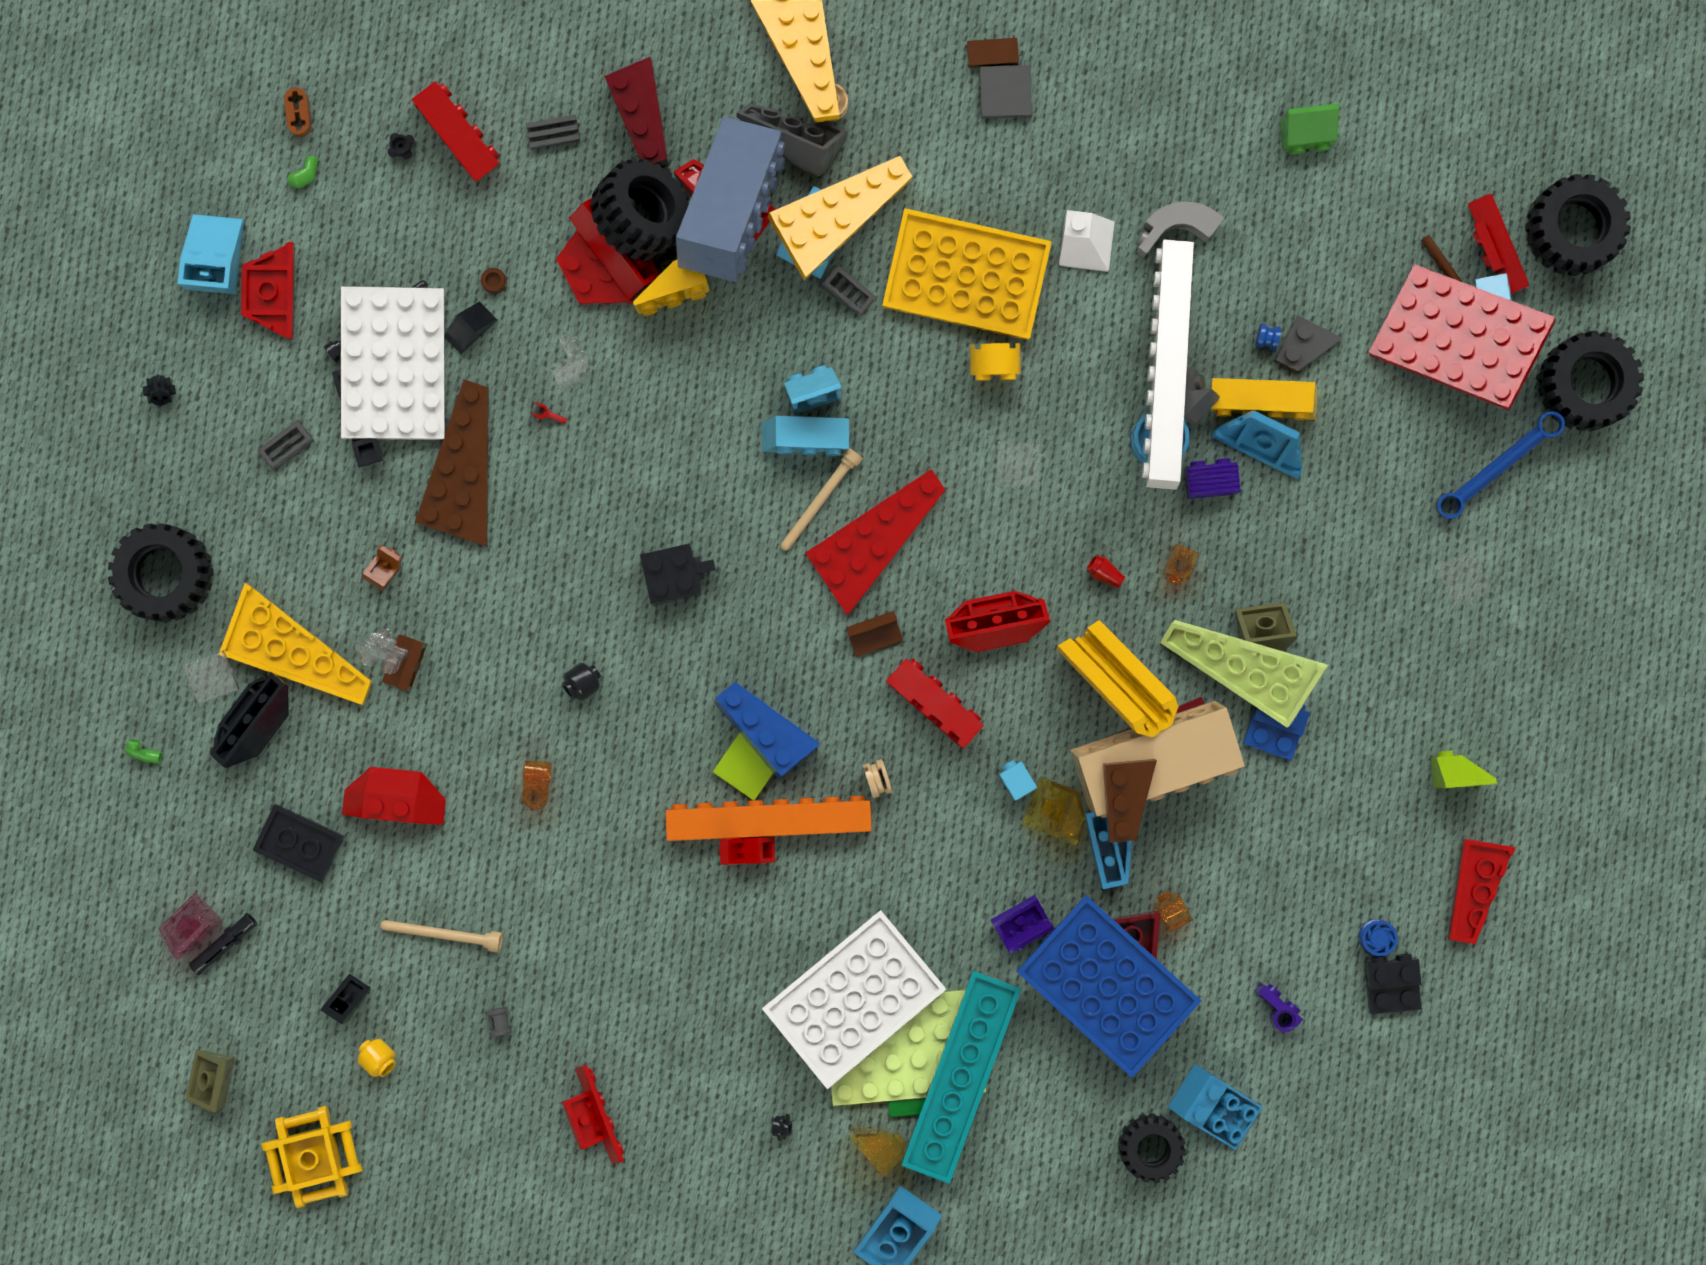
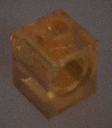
M1178 544L1173 545L1162 572L1163 575L1167 576L1166 580L1177 585H1181L1182 582H1188L1199 552ZM1176 559H1181L1185 562L1186 569L1183 573H1179L1174 569L1173 564Z
M1168 890L1157 896L1158 901L1153 903L1156 910L1160 912V917L1169 932H1173L1193 921L1178 892L1171 893Z

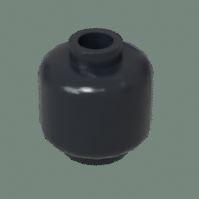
M579 663L564 674L562 686L571 699L585 700L599 690L600 683L598 679L601 678V675L594 665L589 667L585 663Z

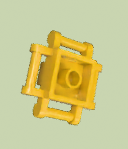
M327 1106L318 1107L316 1111L289 1118L284 1116L276 1118L275 1124L279 1139L261 1143L262 1151L266 1152L273 1181L271 1186L273 1194L292 1191L297 1209L305 1207L307 1203L334 1196H339V1198L348 1196V1187L344 1176L363 1171L362 1164L358 1163L350 1130L353 1128L351 1120L331 1125L330 1112ZM320 1120L321 1128L291 1136L288 1134V1128ZM334 1133H341L348 1162L346 1167H341V1158ZM276 1148L279 1149L286 1182L283 1181ZM333 1180L335 1182V1186L305 1194L302 1192V1188Z

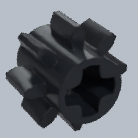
M157 374L150 379H146L147 386L142 388L143 396H147L149 404L153 403L161 407L168 402H172L171 395L176 394L175 385H171L170 377L166 378Z

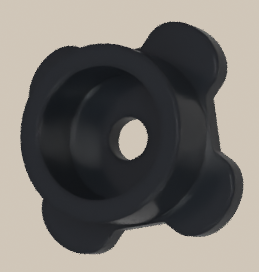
M398 133L391 134L390 148L388 149L389 156L392 158L399 156L405 160L410 159L413 155L411 148L415 142L413 136H405Z
M786 1114V1116L777 1115L773 1121L772 1135L776 1136L778 1141H782V1139L790 1136L792 1131L790 1114Z

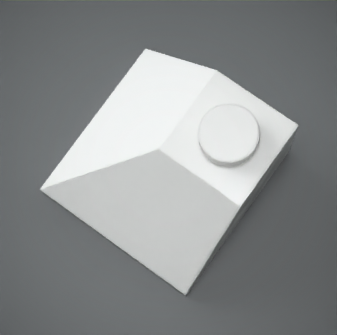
M1067 210L1064 216L1059 266L1109 272L1115 222L1093 213Z

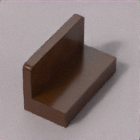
M894 611L846 627L854 654L857 657L903 640Z
M398 635L382 681L411 692L427 643Z

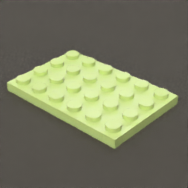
M965 990L943 992L831 1087L833 1106L925 1098Z

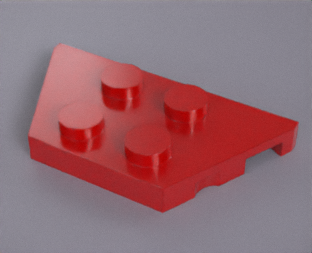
M577 230L556 260L579 304H632L634 299L629 300Z
M287 242L285 246L273 252L269 251L261 255L257 260H251L242 264L241 315L289 340H294L295 244L293 242Z

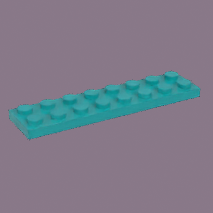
M972 970L901 1166L950 1184L1021 992L1020 987Z

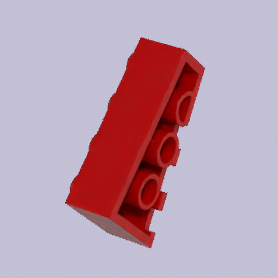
M434 81L411 99L412 103L421 111L426 121L438 133L441 140L453 152L456 159L476 183L500 164L497 161L500 155L492 145L487 147L481 140L484 135L476 124L471 127L465 118L468 114L460 104L455 106L449 99L452 93L445 84L438 85Z
M906 658L886 680V683L961 749H964L984 726L980 722L982 718L972 709L967 711L960 704L963 701L954 693L950 692V694H947L941 688L943 684L933 675L930 678L922 672L924 667L914 658L911 661Z

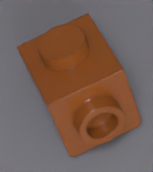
M380 545L377 549V555L362 573V578L384 591L400 570L402 558L394 549Z

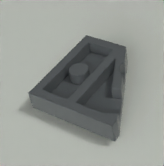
M1298 315L1274 362L1297 373L1339 342L1341 337Z

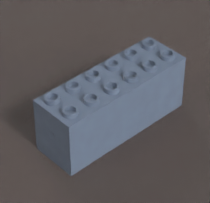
M723 116L676 236L679 268L733 282L738 281L740 273H745L748 263L747 254L752 253L755 246L754 235L756 232L759 233L761 231L763 223L762 214L763 212L767 213L770 206L769 195L771 192H775L778 183L777 174L778 172L782 173L784 169L785 158H782L785 142H782V131Z

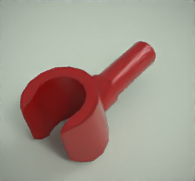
M539 402L533 403L541 407V412L539 414L530 412L532 416L538 419L546 417L563 424L566 423L567 418L552 413L544 404Z

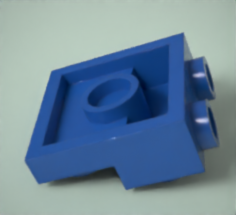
M1303 705L1292 724L1287 728L1255 707L1242 744L1292 761L1298 741L1305 730L1310 712L1305 711L1306 706Z

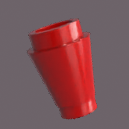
M1098 554L1093 557L1086 568V571L1090 573V577L1116 589L1125 579V576L1105 556L1101 557Z

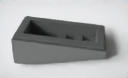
M838 264L830 269L819 284L821 288L858 316L864 313L876 297ZM838 275L841 278L833 287L830 283ZM845 281L849 283L842 293L838 291ZM853 288L857 289L850 300L846 298ZM861 294L865 295V298L857 307L854 303Z

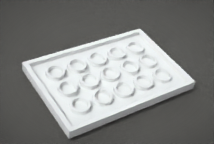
M341 286V439H444V288Z
M880 910L763 1007L762 1010L828 1090L945 992L946 988Z

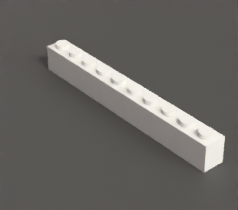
M1163 239L1161 248H1156L1155 263L1159 264V272L1155 271L1153 286L1158 287L1157 295L1153 296L1152 310H1156V319L1152 318L1151 334H1155L1154 342L1150 343L1149 358H1153V366H1149L1148 381L1152 382V389L1147 391L1146 405L1150 406V414H1146L1145 429L1149 430V439L1145 438L1143 453L1148 454L1147 463H1143L1142 478H1146V487L1177 490L1180 483L1194 242Z

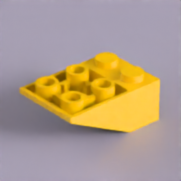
M675 260L633 301L638 315L643 313L644 316H649L657 313V308L664 306L674 308L680 306L682 300L691 298L692 301L706 297L705 293L710 292L705 274L679 268L678 260Z

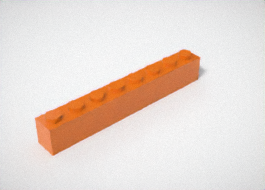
M865 795L850 796V801H840L839 797H824V802L814 803V798H799V803L789 804L788 799L773 800V805H763V800L748 801V806H738V801L722 802V807H712V802L697 803V808H687V804H671L672 809L666 810L667 841L872 831L870 800H865Z

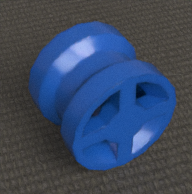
M1261 323L1256 336L1255 348L1261 349L1265 347L1271 352H1276L1281 336V327L1269 328L1266 324Z

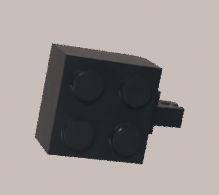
M690 543L640 554L652 606L702 595L699 580L704 579L703 573L716 571L713 559L701 562L700 557L693 556Z

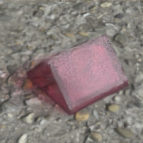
M194 893L158 929L173 957L180 959L187 957L223 920L198 894Z

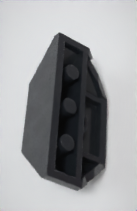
M273 672L247 685L217 727L214 746L211 748L210 755L221 766L229 768L259 756L289 716L288 685Z

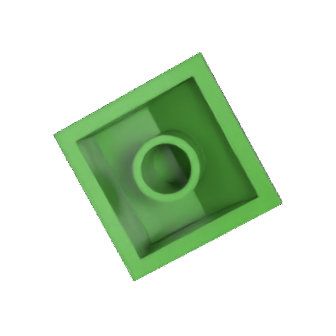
M1339 103L1288 109L1279 122L1283 152L1290 151V154H1301L1306 152L1305 149L1315 148L1317 152L1329 150L1330 146H1333L1337 141Z

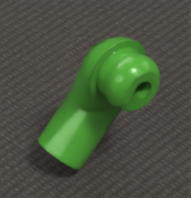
M306 156L304 168L288 175V184L295 188H302L312 183L315 179L319 159L313 156Z
M130 739L126 742L127 748H125L127 756L142 762L155 764L162 762L163 752L140 748L141 743L139 740Z

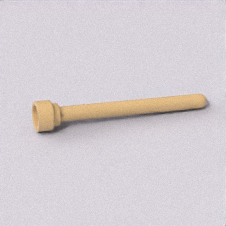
M851 448L843 451L839 467L782 541V550L787 551L791 548L850 468L853 469L854 466H858L863 460Z
M384 920L380 924L382 930L483 945L490 952L499 953L502 945V932L491 931V933L481 935Z

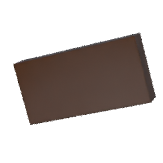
M1017 38L967 41L969 68L1019 64Z

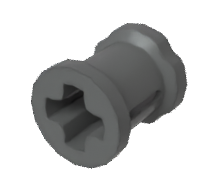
M508 1007L485 1011V1015L489 1017L491 1027L490 1037L512 1032L508 1025L506 1014Z

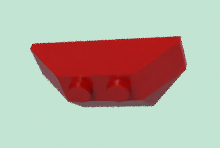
M1018 591L966 600L951 616L945 619L949 642L974 652L1026 643L1050 623L1045 599H1037Z
M370 767L344 790L342 815L407 823L443 825L446 799L423 772Z

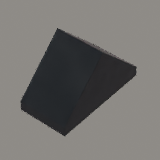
M479 301L457 314L444 337L462 354L497 319Z
M348 974L323 1005L321 1011L340 1024H344L351 1019L370 987L351 974Z

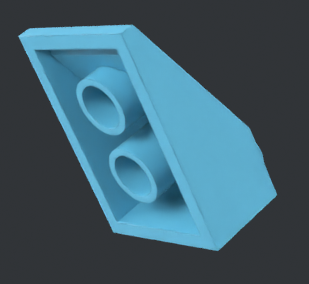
M826 365L812 369V374L802 376V373L787 378L788 382L784 383V387L794 415L842 399V388L832 367L826 368Z

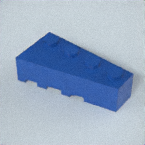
M736 682L715 698L714 703L779 780L820 745L818 741Z

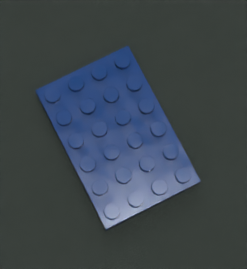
M1087 895L1075 905L1016 970L1020 976L1132 1078L1202 1001Z

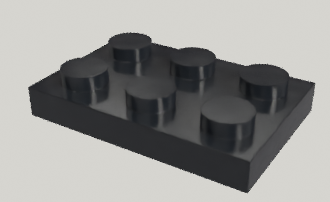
M274 804L253 851L322 883L332 866L345 835L279 804Z

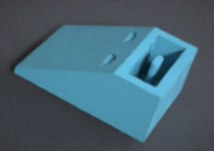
M193 214L180 258L177 284L186 290L236 294L244 220Z

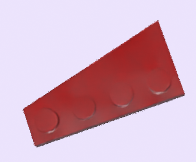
M1463 838L1448 933L1449 940L1476 944L1487 918L1490 904L1495 899L1501 878L1505 875L1508 868L1506 866L1511 855L1513 856L1516 847Z

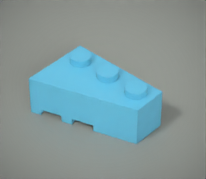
M774 416L762 422V452H777V454L801 452L802 455H816L817 452H826L827 456H839L842 451L849 449L848 418Z

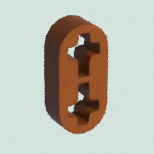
M294 87L289 89L284 96L286 122L288 129L293 135L304 137L312 129L310 103L307 94L302 89ZM296 94L303 98V100L299 101V109L297 110L296 105L291 102V100L295 99ZM297 115H300V119L305 123V125L301 126V130L293 126V124L298 122Z

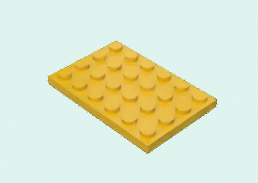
M904 208L882 308L1029 341L1052 241Z

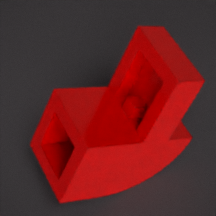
M775 837L720 839V865L775 862Z

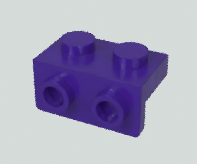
M1035 895L991 919L1009 954L1022 950L1027 944L1045 937L1054 930Z

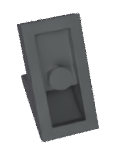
M1187 367L1184 418L1190 424H1196L1219 400L1220 396L1213 389H1205L1203 375L1194 367Z

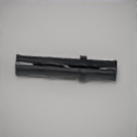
M246 913L233 926L225 928L224 933L188 963L191 970L197 975L202 974L206 968L220 958L234 944L238 945L242 942L241 938L258 925L257 921L252 915Z

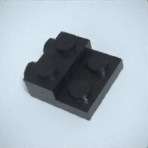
M1412 954L1396 955L1397 959L1387 960L1386 956L1371 957V962H1364L1370 1014L1422 1010L1419 985H1422L1419 959L1412 958Z

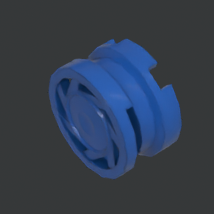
M1378 919L1369 920L1359 930L1358 936L1361 947L1372 955H1388L1397 946V931L1386 921Z

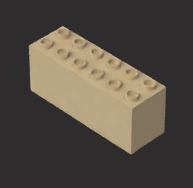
M1213 701L1177 713L1172 726L1159 732L1160 734L1153 738L1138 734L1133 729L1071 749L1072 759L1088 808L1096 816L1101 815V818L1107 817L1103 763L1156 759L1157 762L1147 800L1150 799V801L1160 800L1165 797V793L1171 791L1175 793L1186 791L1190 788L1189 785L1198 782L1199 784L1210 783L1214 781L1215 776L1221 774L1230 776L1238 773V769L1245 767L1227 707Z

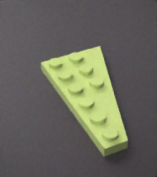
M1177 620L1171 623L1160 642L1287 728L1292 724L1329 666Z

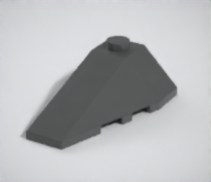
M751 103L738 111L736 115L741 121L782 131V142H785L783 156L798 168L805 170L811 175L821 176L832 166L848 134V131L825 121L817 122V125L803 122V116L796 114L794 117H782L779 110Z

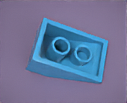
M899 1186L853 1253L870 1265H909L934 1232L942 1215L908 1190Z

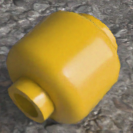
M382 1039L367 1040L358 1049L360 1052L357 1060L358 1064L372 1077H384L396 1065V1053Z

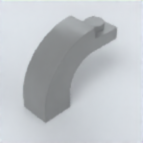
M1177 202L1166 205L1154 212L1146 220L1143 227L1150 233L1145 231L1136 242L1139 245L1136 253L1144 258L1157 240L1164 233L1173 229L1188 230L1206 243L1224 220V217L1212 208L1200 203Z

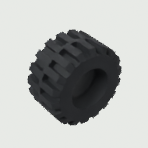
M1149 1113V1116L1144 1114L1138 1115V1119L1132 1118L1129 1121L1130 1124L1123 1127V1134L1119 1136L1120 1146H1118V1151L1121 1155L1120 1158L1128 1171L1137 1179L1141 1178L1144 1182L1148 1183L1149 1180L1154 1183H1160V1179L1166 1181L1170 1179L1169 1175L1172 1173L1176 1175L1179 1172L1178 1166H1182L1184 1163L1182 1159L1183 1156H1186L1184 1138L1177 1127L1161 1115L1159 1117L1153 1113ZM1150 1134L1161 1135L1166 1141L1164 1155L1154 1162L1143 1161L1137 1153L1139 1142Z

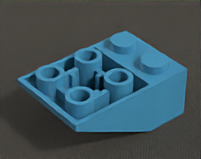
M1194 1064L1168 1105V1108L1180 1117L1235 1150L1263 1108L1197 1064Z

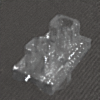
M386 628L382 629L379 634L373 632L371 638L367 637L362 643L357 642L355 650L360 651V664L373 666L376 664L378 657L383 659L381 670L390 674L398 671L401 661L408 657V650L396 647L397 640L391 638V631Z

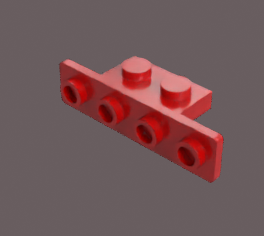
M1487 194L1469 202L1468 206L1476 223L1474 225L1476 231L1473 232V236L1478 246L1483 245L1486 254L1482 258L1487 269L1492 268L1493 272H1496L1497 275L1507 274L1511 294L1530 285L1493 195Z
M587 1065L578 1066L575 1068L584 1092L561 1103L579 1150L586 1149L603 1141L610 1162L612 1164L621 1163L624 1161L622 1156L624 1150L613 1133L614 1124L612 1119L606 1115L604 1109L605 1100L596 1089L595 1074Z

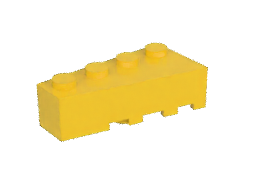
M1212 378V389L1220 396L1219 400L1210 408L1212 412H1216V416L1231 417L1232 414L1244 415L1254 410L1271 419L1316 420L1318 399L1316 382Z

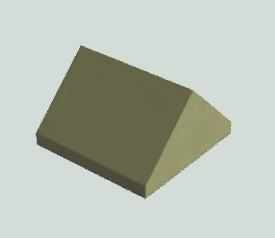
M196 1049L185 1100L210 1112H217L224 1108L235 1056Z

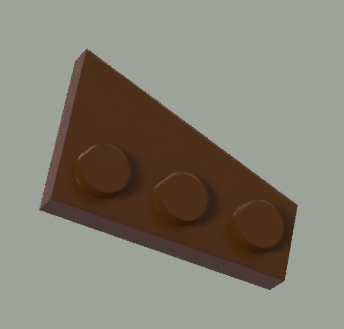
M1156 759L1103 763L1108 841L1110 843L1136 840L1157 762Z

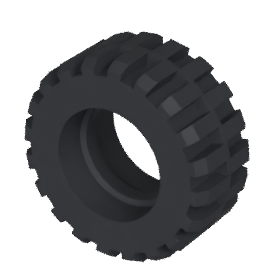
M629 159L618 163L594 189L591 200V211H594L592 213L593 222L597 223V231L606 238L605 242L609 246L613 245L621 255L625 253L628 255V258L634 260L640 258V261L657 260L666 255L676 245V236L689 203L687 201L689 197L686 191L683 192L680 181L675 180L670 171H664L661 169V165L657 163L650 164L649 160L640 159L637 161V159ZM629 198L642 204L650 213L653 222L642 217L634 209Z
M1574 174L1569 178L1559 179L1544 190L1533 202L1534 206L1529 209L1527 217L1530 221L1525 225V231L1531 234L1527 238L1528 245H1534L1536 249L1532 252L1536 258L1541 256L1544 259L1542 264L1545 267L1554 266V272L1563 274L1567 271L1569 276L1591 273L1613 260L1619 254V250L1624 248L1627 243L1625 237L1630 234L1631 229L1630 225H1626V222L1631 219L1630 211L1625 212L1624 209L1627 202L1625 198L1620 200L1617 195L1620 191L1615 186L1609 188L1607 186L1608 181L1603 178L1595 181V175L1586 174L1581 178L1580 174ZM1564 205H1581L1593 214L1597 222L1598 234L1596 241L1588 247L1576 246L1563 237L1558 226V214Z
M1588 331L1585 334L1582 332L1576 334L1553 348L1548 353L1549 357L1541 365V368L1544 370L1539 374L1538 382H1542L1543 387L1538 390L1539 395H1545L1547 400L1543 405L1546 410L1551 408L1554 412L1559 413L1565 421V426L1568 428L1575 426L1579 431H1586L1588 429L1594 431L1612 425L1629 415V411L1634 409L1638 403L1636 398L1642 395L1643 387L1639 386V383L1644 381V373H1639L1638 367L1642 366L1640 359H1634L1632 354L1635 351L1631 346L1628 348L1623 346L1625 340L1620 337L1612 339V333L1604 331L1598 334V331ZM1584 358L1593 359L1607 370L1611 381V388L1607 399L1602 403L1590 404L1582 400L1574 392L1570 377L1572 367L1578 360Z
M150 523L145 524L142 529L136 527L131 530L129 537L123 536L119 540V543L122 544L120 548H114L111 555L115 556L113 563H108V570H112V576L108 577L109 585H113L115 588L112 591L114 597L121 600L120 605L125 610H130L133 615L148 620L170 622L173 619L180 620L185 618V614H192L197 610L196 605L198 603H204L207 598L204 594L206 590H211L213 584L209 583V576H214L213 568L209 567V562H212L210 554L205 553L206 547L201 541L196 539L195 535L168 524L159 523L155 525ZM158 549H167L174 552L180 560L182 568L181 579L177 587L168 595L161 597L153 596L146 592L141 583V567L149 554Z

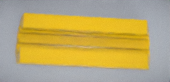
M1100 620L1087 627V632L1081 638L1077 637L1074 641L1069 638L1057 646L1058 652L1136 733L1153 738L1160 734L1159 732L1172 726L1179 707L1176 697Z

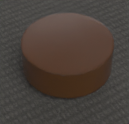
M489 268L481 276V285L488 293L498 294L505 289L507 278L500 269Z

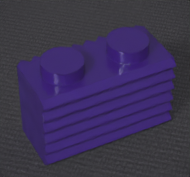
M1230 458L1217 459L1215 464L1205 465V461L1190 462V467L1184 469L1187 499L1239 494L1241 489L1238 463H1231Z

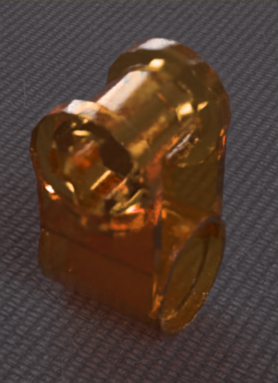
M525 760L523 770V802L528 808L537 810L545 807L547 804L552 771L551 762ZM535 791H537L538 795L542 796V799L538 800L536 805H534V801L529 799L530 795L535 794Z

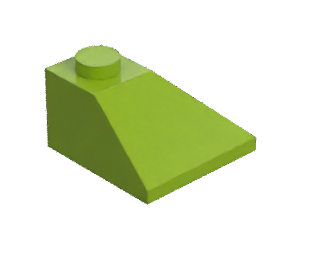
M1453 750L1438 751V757H1431L1434 788L1497 784L1495 777L1464 756L1454 755Z

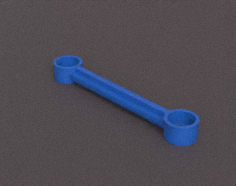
M1557 412L1541 414L1536 421V427L1454 493L1441 495L1436 501V510L1439 515L1444 518L1458 517L1464 509V504L1521 457L1546 437H1556L1561 434L1565 427L1563 417ZM1549 415L1555 416L1559 423L1558 429L1553 434L1546 433L1541 426L1543 418ZM1446 497H1455L1458 502V509L1453 515H1447L1441 510V502Z

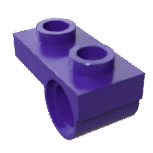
M1260 983L1254 990L1274 1008L1270 1013V1022L1276 1029L1282 1032H1289L1304 1020L1298 1015L1301 1010L1291 1001L1283 1002L1279 998L1282 993L1273 985L1265 986ZM1285 1012L1289 1015V1021L1287 1024L1280 1026L1277 1018L1281 1013Z

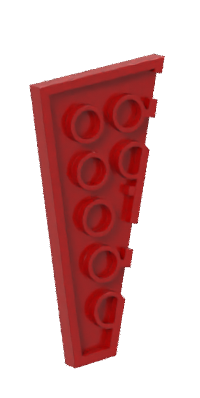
M932 469L805 552L847 616L945 492V488Z

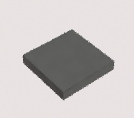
M1030 65L980 67L981 119L1032 116Z

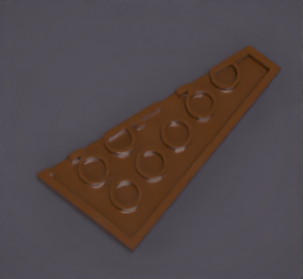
M464 379L415 523L488 547L489 388Z

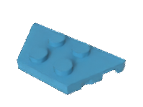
M1254 410L1214 429L1212 438L1299 480L1303 471L1299 432Z

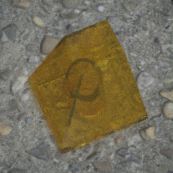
M1040 777L1022 824L1077 845L1086 822L1080 791Z
M856 1126L850 1129V1139L883 1178L906 1153L904 1145L907 1143L898 1132L893 1134L890 1129Z

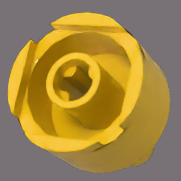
M1010 343L981 344L980 349H975V344L969 345L970 376H975V381L991 380L990 375H1000V380H1016V375L1021 374L1020 343H1015V348H1010Z

